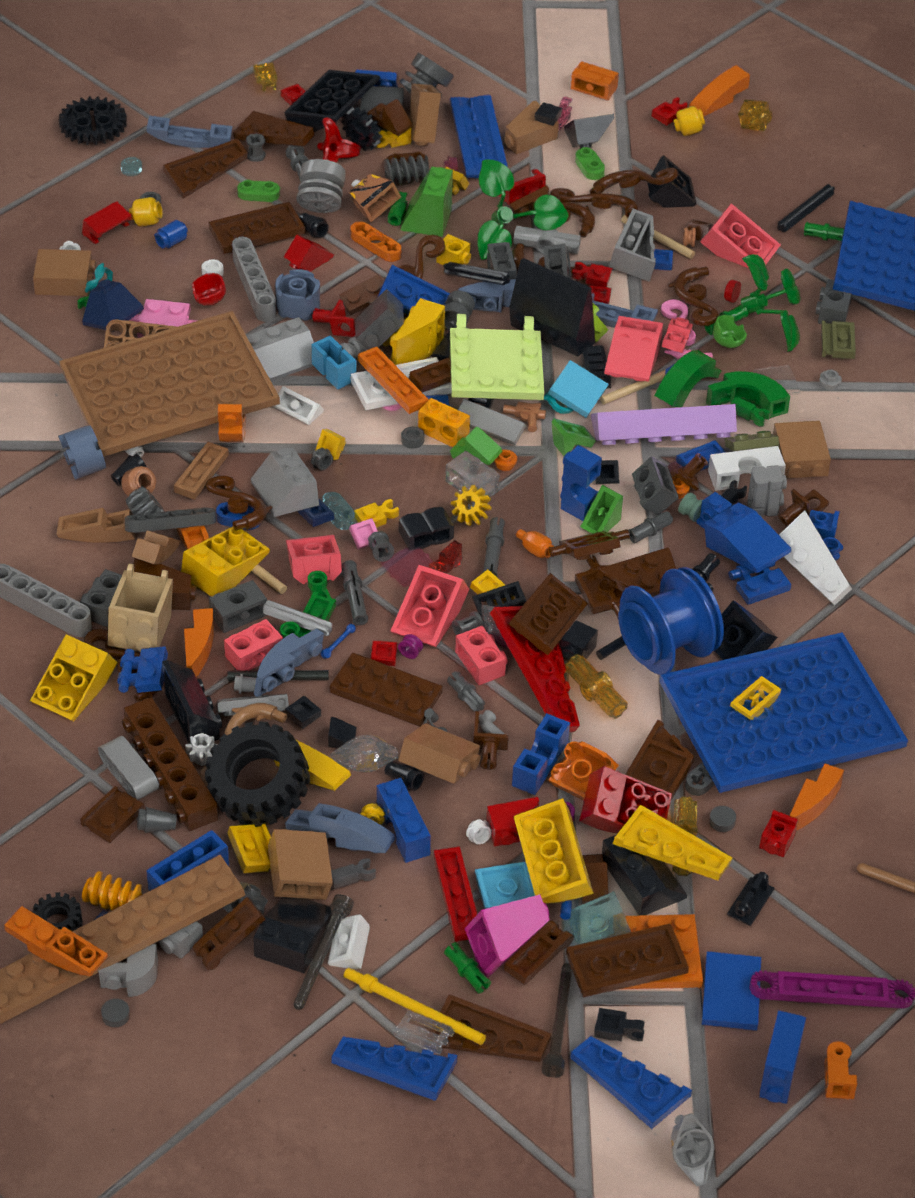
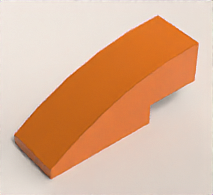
M737 65L733 66L710 82L692 100L689 107L694 106L697 110L701 109L704 117L732 103L734 95L749 88L750 74Z
M213 608L194 609V628L184 629L186 667L192 669L196 677L207 662L214 638Z
M824 764L817 781L806 778L789 815L798 819L796 831L815 820L831 804L841 788L844 775L843 769Z

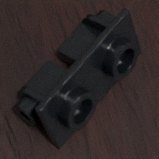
M765 872L755 874L754 877H750L727 912L728 916L749 926L753 924L775 890L774 887L769 885V876Z

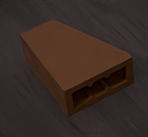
M134 558V572L161 577L163 570L168 571V578L173 579L172 610L191 609V600H196V586L192 585L191 575L162 564H152Z

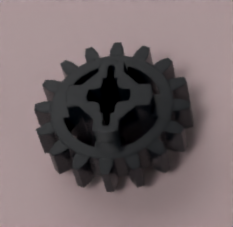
M352 107L342 116L341 123L345 125L342 129L346 131V137L352 139L351 142L363 147L364 151L368 149L371 151L381 143L382 135L379 133L381 128L377 127L378 122L372 120L371 114H366V110L360 111L359 107L355 109Z

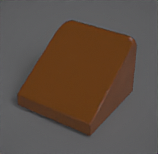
M693 219L688 222L687 229L695 228V240L701 241L713 225L712 223Z

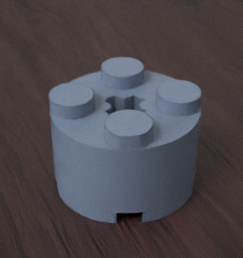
M302 269L290 270V274L278 276L275 282L278 314L281 317L293 319L300 317L304 321L312 319L315 308H320L319 279L314 278L312 272Z
M91 425L58 435L62 448L67 449L63 452L67 464H73L70 469L75 480L106 468L102 451L99 449L98 440Z

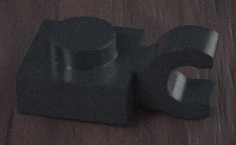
M599 1008L594 1037L622 1041L624 1034L634 1041H643L645 1022L637 1019H627V1012Z

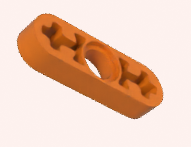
M355 222L351 225L350 237L359 245L388 262H396L401 258V245L365 222ZM378 240V241H381V242H380V243H372L371 241Z

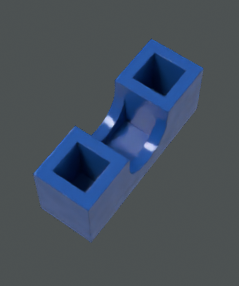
M578 445L571 452H567L563 458L564 468L561 478L563 482L560 498L561 509L583 521L598 494V491L589 485L600 476L602 457Z
M546 713L535 731V740L531 750L524 748L513 765V787L533 795L537 794L568 744L570 722Z
M402 778L378 784L376 804L385 812L383 816L385 823L392 822L396 845L405 863L430 856L431 835Z

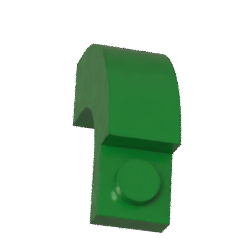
M699 350L691 351L682 356L671 367L654 396L671 406L683 407L689 393L701 379L705 377L718 378L722 370L715 367V359Z
M746 371L729 372L724 374L723 381L708 385L706 398L708 406L729 403L736 396L759 408L769 410L771 412L770 418L788 413L790 395L783 386L765 375Z

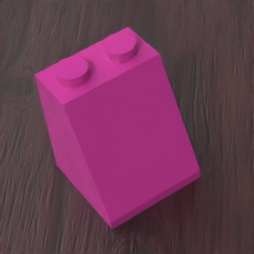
M541 895L483 909L466 926L465 931L479 969L487 978L522 948L550 920L549 909L543 903Z

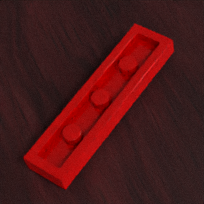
M460 846L434 850L433 857L454 941L469 940L465 928L475 918L477 911Z

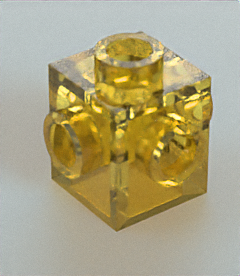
M744 99L738 113L741 129L765 131L768 123L772 120V111L769 109L768 102Z

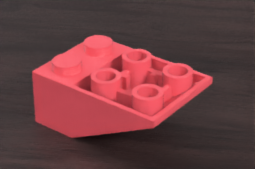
M619 316L614 329L604 374L617 378L624 377L636 381L649 382L661 347L663 323Z

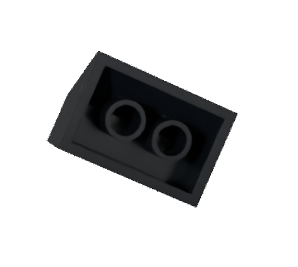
M169 660L162 661L165 696L188 744H190L191 736L194 737L201 733L209 737L213 736L214 741L219 740V729L222 728V721L219 714H214L213 703L210 696H205L204 694L205 690L201 678H196L193 670Z
M616 835L603 840V862L607 863L608 871L638 915H648L687 899L686 892L665 862L614 845L613 841Z

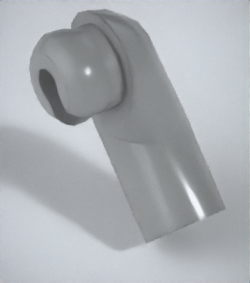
M485 710L483 715H479V724L484 733L505 734L492 723L496 719V715L492 711Z

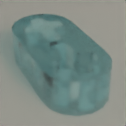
M328 492L322 496V502L334 512V520L331 522L335 527L347 530L350 525L355 524L354 510L339 493Z

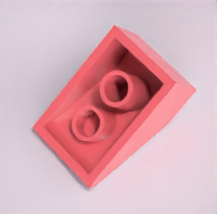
M732 203L700 241L716 256L747 268L749 267L742 260L743 257L756 254L767 264L781 246L780 243Z
M418 565L391 628V633L403 637L407 634L417 636L422 643L437 647L463 606L469 591L465 581L461 578Z

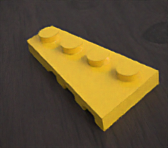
M642 805L637 808L613 841L614 845L717 881L729 867L733 858Z

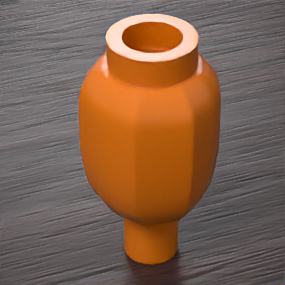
M522 529L517 531L516 537L522 540V544L528 552L539 558L551 557L549 547H554V545H552L549 537L537 531L526 532Z

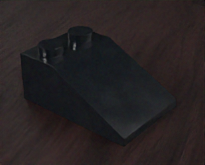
M282 897L265 915V920L260 924L253 937L254 957L305 974L337 913V909L305 898Z

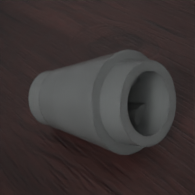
M149 807L139 809L137 830H143L144 833L175 830L176 814Z

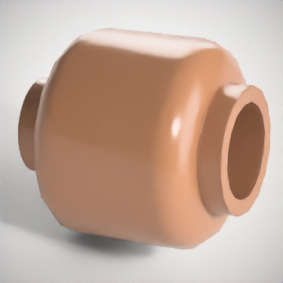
M139 466L125 472L122 477V489L128 496L141 486L152 493L156 488V477L147 467Z

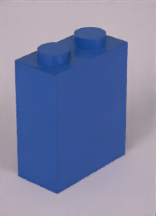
M778 1010L764 1067L759 1094L760 1098L767 1099L770 1102L787 1104L806 1017Z

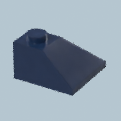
M103 280L90 291L82 323L84 326L106 330V326L110 321L117 319L129 321L141 312L144 307L121 283Z

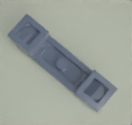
M149 116L146 132L174 145L209 148L229 142L232 126L211 124V130L174 126L170 125V118Z
M592 293L593 304L600 309L596 315L605 326L615 328L619 316L654 321L658 314L657 309L636 305L633 311L594 301V294Z

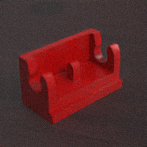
M538 169L531 170L534 176L514 182L511 190L504 191V201L510 206L511 203L546 186V175L542 174Z
M115 201L83 219L82 235L86 236L94 244L99 243L97 238H100L102 234L120 224L124 227L129 226L127 221L132 220V215L119 202Z

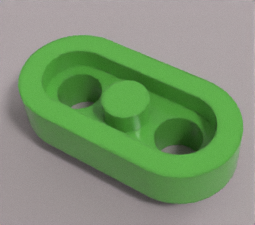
M588 147L577 150L575 162L583 175L590 180H599L604 177L605 165L596 152Z
M244 180L237 186L238 197L242 200L273 202L280 197V187L272 181Z

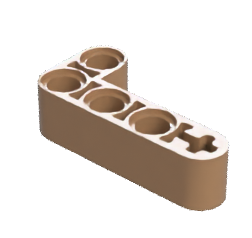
M118 319L112 320L106 326L104 348L137 339L133 336L136 333L147 336L177 326ZM117 330L121 332V335L114 336L110 332Z

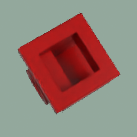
M773 810L771 818L761 835L759 848L784 858L795 837L798 819Z

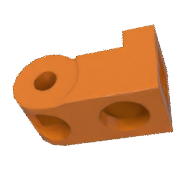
M832 1042L827 1048L824 1063L826 1098L854 1099L857 1075H849L848 1067L852 1051L844 1042Z

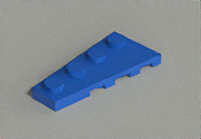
M343 1036L332 1054L331 1063L436 1101L457 1063L458 1055L448 1053L447 1057L434 1055V1051L422 1049V1053L405 1050L406 1046L400 1045L388 1048L380 1046L379 1042Z
M592 1036L571 1051L570 1058L651 1129L656 1127L692 1095L690 1088L684 1085L682 1088L671 1082V1078L661 1073L657 1075L645 1068V1064L637 1060L633 1062L623 1057L622 1052Z

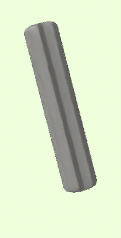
M267 600L263 606V613L285 622H295L299 627L310 631L319 629L324 633V636H329L333 629V624L327 620L271 600Z

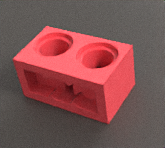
M265 619L225 639V657L237 671H250L260 666L266 654L283 637Z
M483 626L456 635L455 652L478 685L505 676L506 664L508 663L507 656L503 650H499L492 634H488Z

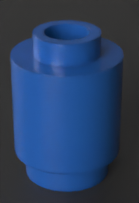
M174 220L158 229L154 235L155 241L162 249L171 248L187 238L188 229L183 222Z

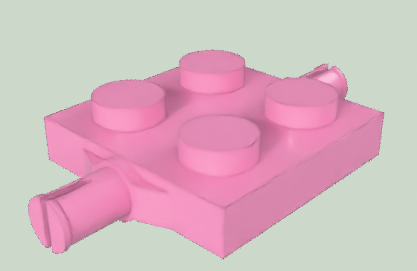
M146 299L141 313L135 315L129 321L178 327L198 320H189L190 304ZM137 333L138 338L144 337L141 333Z

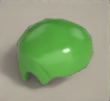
M722 315L717 317L713 328L715 341L724 347L737 348L745 342L747 333L744 330V325L737 326L733 316Z

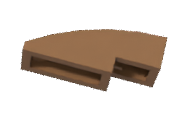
M104 508L62 516L59 517L57 536L58 538L94 543L134 540L135 533L125 531L124 520L126 516L133 514L130 509L107 514Z
M147 530L144 539H137L132 557L152 564H160L175 552L181 541Z

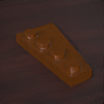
M254 110L233 132L234 139L238 138L240 141H246L247 136L250 134H261L264 136L265 143L305 146L315 135L312 127Z
M237 138L164 164L163 171L184 199L247 159L248 152Z
M449 994L440 1013L485 1034L486 1039L482 1045H479L434 1023L426 1039V1046L541 1062L552 1039V1034Z

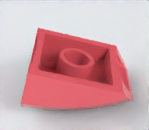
M334 535L286 540L293 577L303 585L308 582V575L313 571L324 572L327 575V580L334 581L342 572L341 554Z

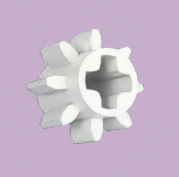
M203 733L190 737V744H186L185 747L186 754L189 755L191 762L201 766L206 764L207 758L212 757L210 750L214 745V737H209Z

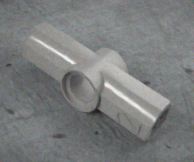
M516 226L513 244L522 243L524 246L534 247L544 254V246L565 243L568 253L578 254L581 236L561 233L557 229L546 231Z

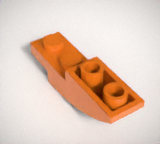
M23 906L4 925L7 933L27 944L28 951L55 966L76 974L91 977L108 958V953L66 927L60 930Z

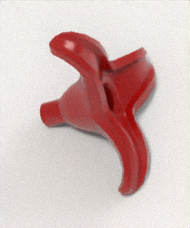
M323 118L322 122L326 132L325 140L317 144V149L324 153L323 159L337 163L339 158L359 156L361 146L341 138L340 131L335 122L330 118Z

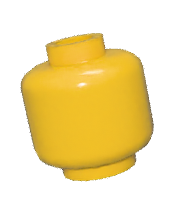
M694 106L677 111V119L673 120L676 131H681L684 136L701 132L703 125H705L701 109L697 110Z
M153 197L136 199L133 201L132 207L129 208L132 221L134 220L139 227L155 225L163 215L160 202L156 201Z

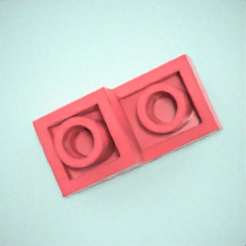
M672 318L661 347L683 353L693 324L684 318Z

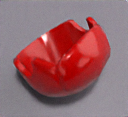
M216 273L204 274L192 283L193 296L200 305H215L222 301L226 294L224 280L221 275Z

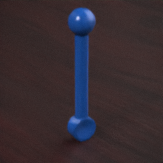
M347 625L346 631L328 648L322 649L321 657L324 659L330 658L331 652L350 633L356 631L355 625Z

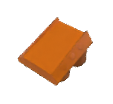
M574 741L567 744L564 749L565 757L560 763L554 765L547 781L584 801L590 774L603 766L616 770L619 765L607 753L583 741Z

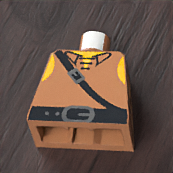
M369 174L362 181H353L349 191L355 206L369 222H373L401 198L393 181L374 174Z

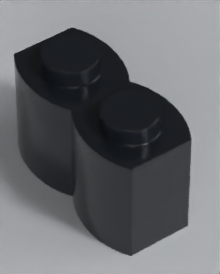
M434 507L422 513H411L399 519L398 532L409 550L415 551L424 549L431 544H443L454 538V524L443 507Z

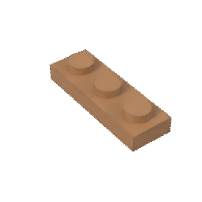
M207 442L174 484V493L195 500L206 486L207 481L213 477L229 456V449Z

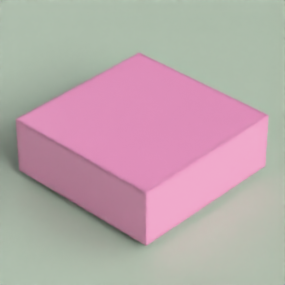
M372 518L349 527L358 550L368 547L369 536L373 532H378Z

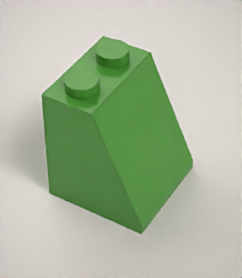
M431 167L409 202L401 225V231L443 237L452 211L453 170Z

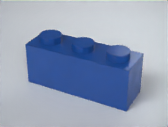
M213 830L207 832L146 870L148 890L151 891L218 855H221L229 866L228 845Z

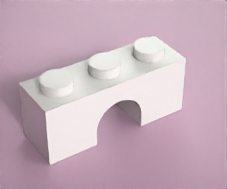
M774 446L711 454L708 473L715 491L728 489L730 483L734 480L737 481L736 488H738L740 475L744 473L751 474L753 467L764 466L767 468V466L778 465L782 475H784L786 465L779 447Z

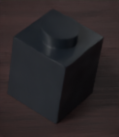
M576 620L561 638L562 656L569 661L582 665L596 648L598 630Z

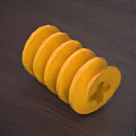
M97 871L94 877L87 879L82 890V901L85 903L91 902L94 906L100 905L103 909L110 908L113 911L142 896V885L137 884L134 890H132V882L128 880L124 887H122V878L118 877L113 884L111 874H108L102 880V871Z

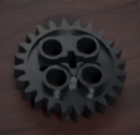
M88 96V100H84L81 97L80 102L73 100V105L66 104V109L62 108V113L59 114L61 133H65V138L70 137L72 142L78 140V144H81L83 141L86 142V145H89L91 142L98 145V141L106 144V139L114 141L113 136L120 137V133H124V128L127 127L125 109L121 108L120 103L115 104V100L108 102L107 97L103 100H100L99 96L95 99ZM90 111L94 112L95 131L92 130Z

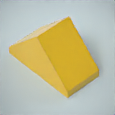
M761 676L730 703V706L748 719L753 720L754 717H758L764 712V708H769L776 701L782 689ZM746 699L752 700L751 707L755 706L750 711L743 707Z

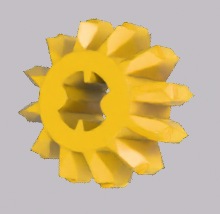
M471 485L468 490L465 486H462L463 493L460 495L458 492H455L454 495L458 499L451 501V505L455 507L452 510V514L457 516V521L460 523L465 521L467 526H471L473 521L480 525L481 517L488 519L485 511L492 510V507L487 504L491 501V498L485 495L486 491L483 488L477 490L475 485ZM471 502H474V503H475L474 507L470 506L471 509L469 510V509L467 508L468 505H469V504L472 505Z

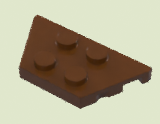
M667 547L599 568L596 576L601 580L604 577L617 583L615 588L624 591L629 586H638L646 590L653 597L660 594V582L663 574L669 569H676L671 550Z
M657 719L625 775L672 793V801L694 762V756L687 748L680 744V741L674 734L671 736L664 728V723Z

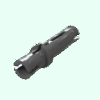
M493 517L490 520L489 533L485 539L487 548L482 573L488 569L497 577L501 547L504 545L505 540L503 536L505 521L500 518L499 525H497L498 517Z
M348 560L341 565L344 576L343 587L348 594L352 621L355 625L360 626L368 622L361 590L363 584L362 579L358 576L356 562Z

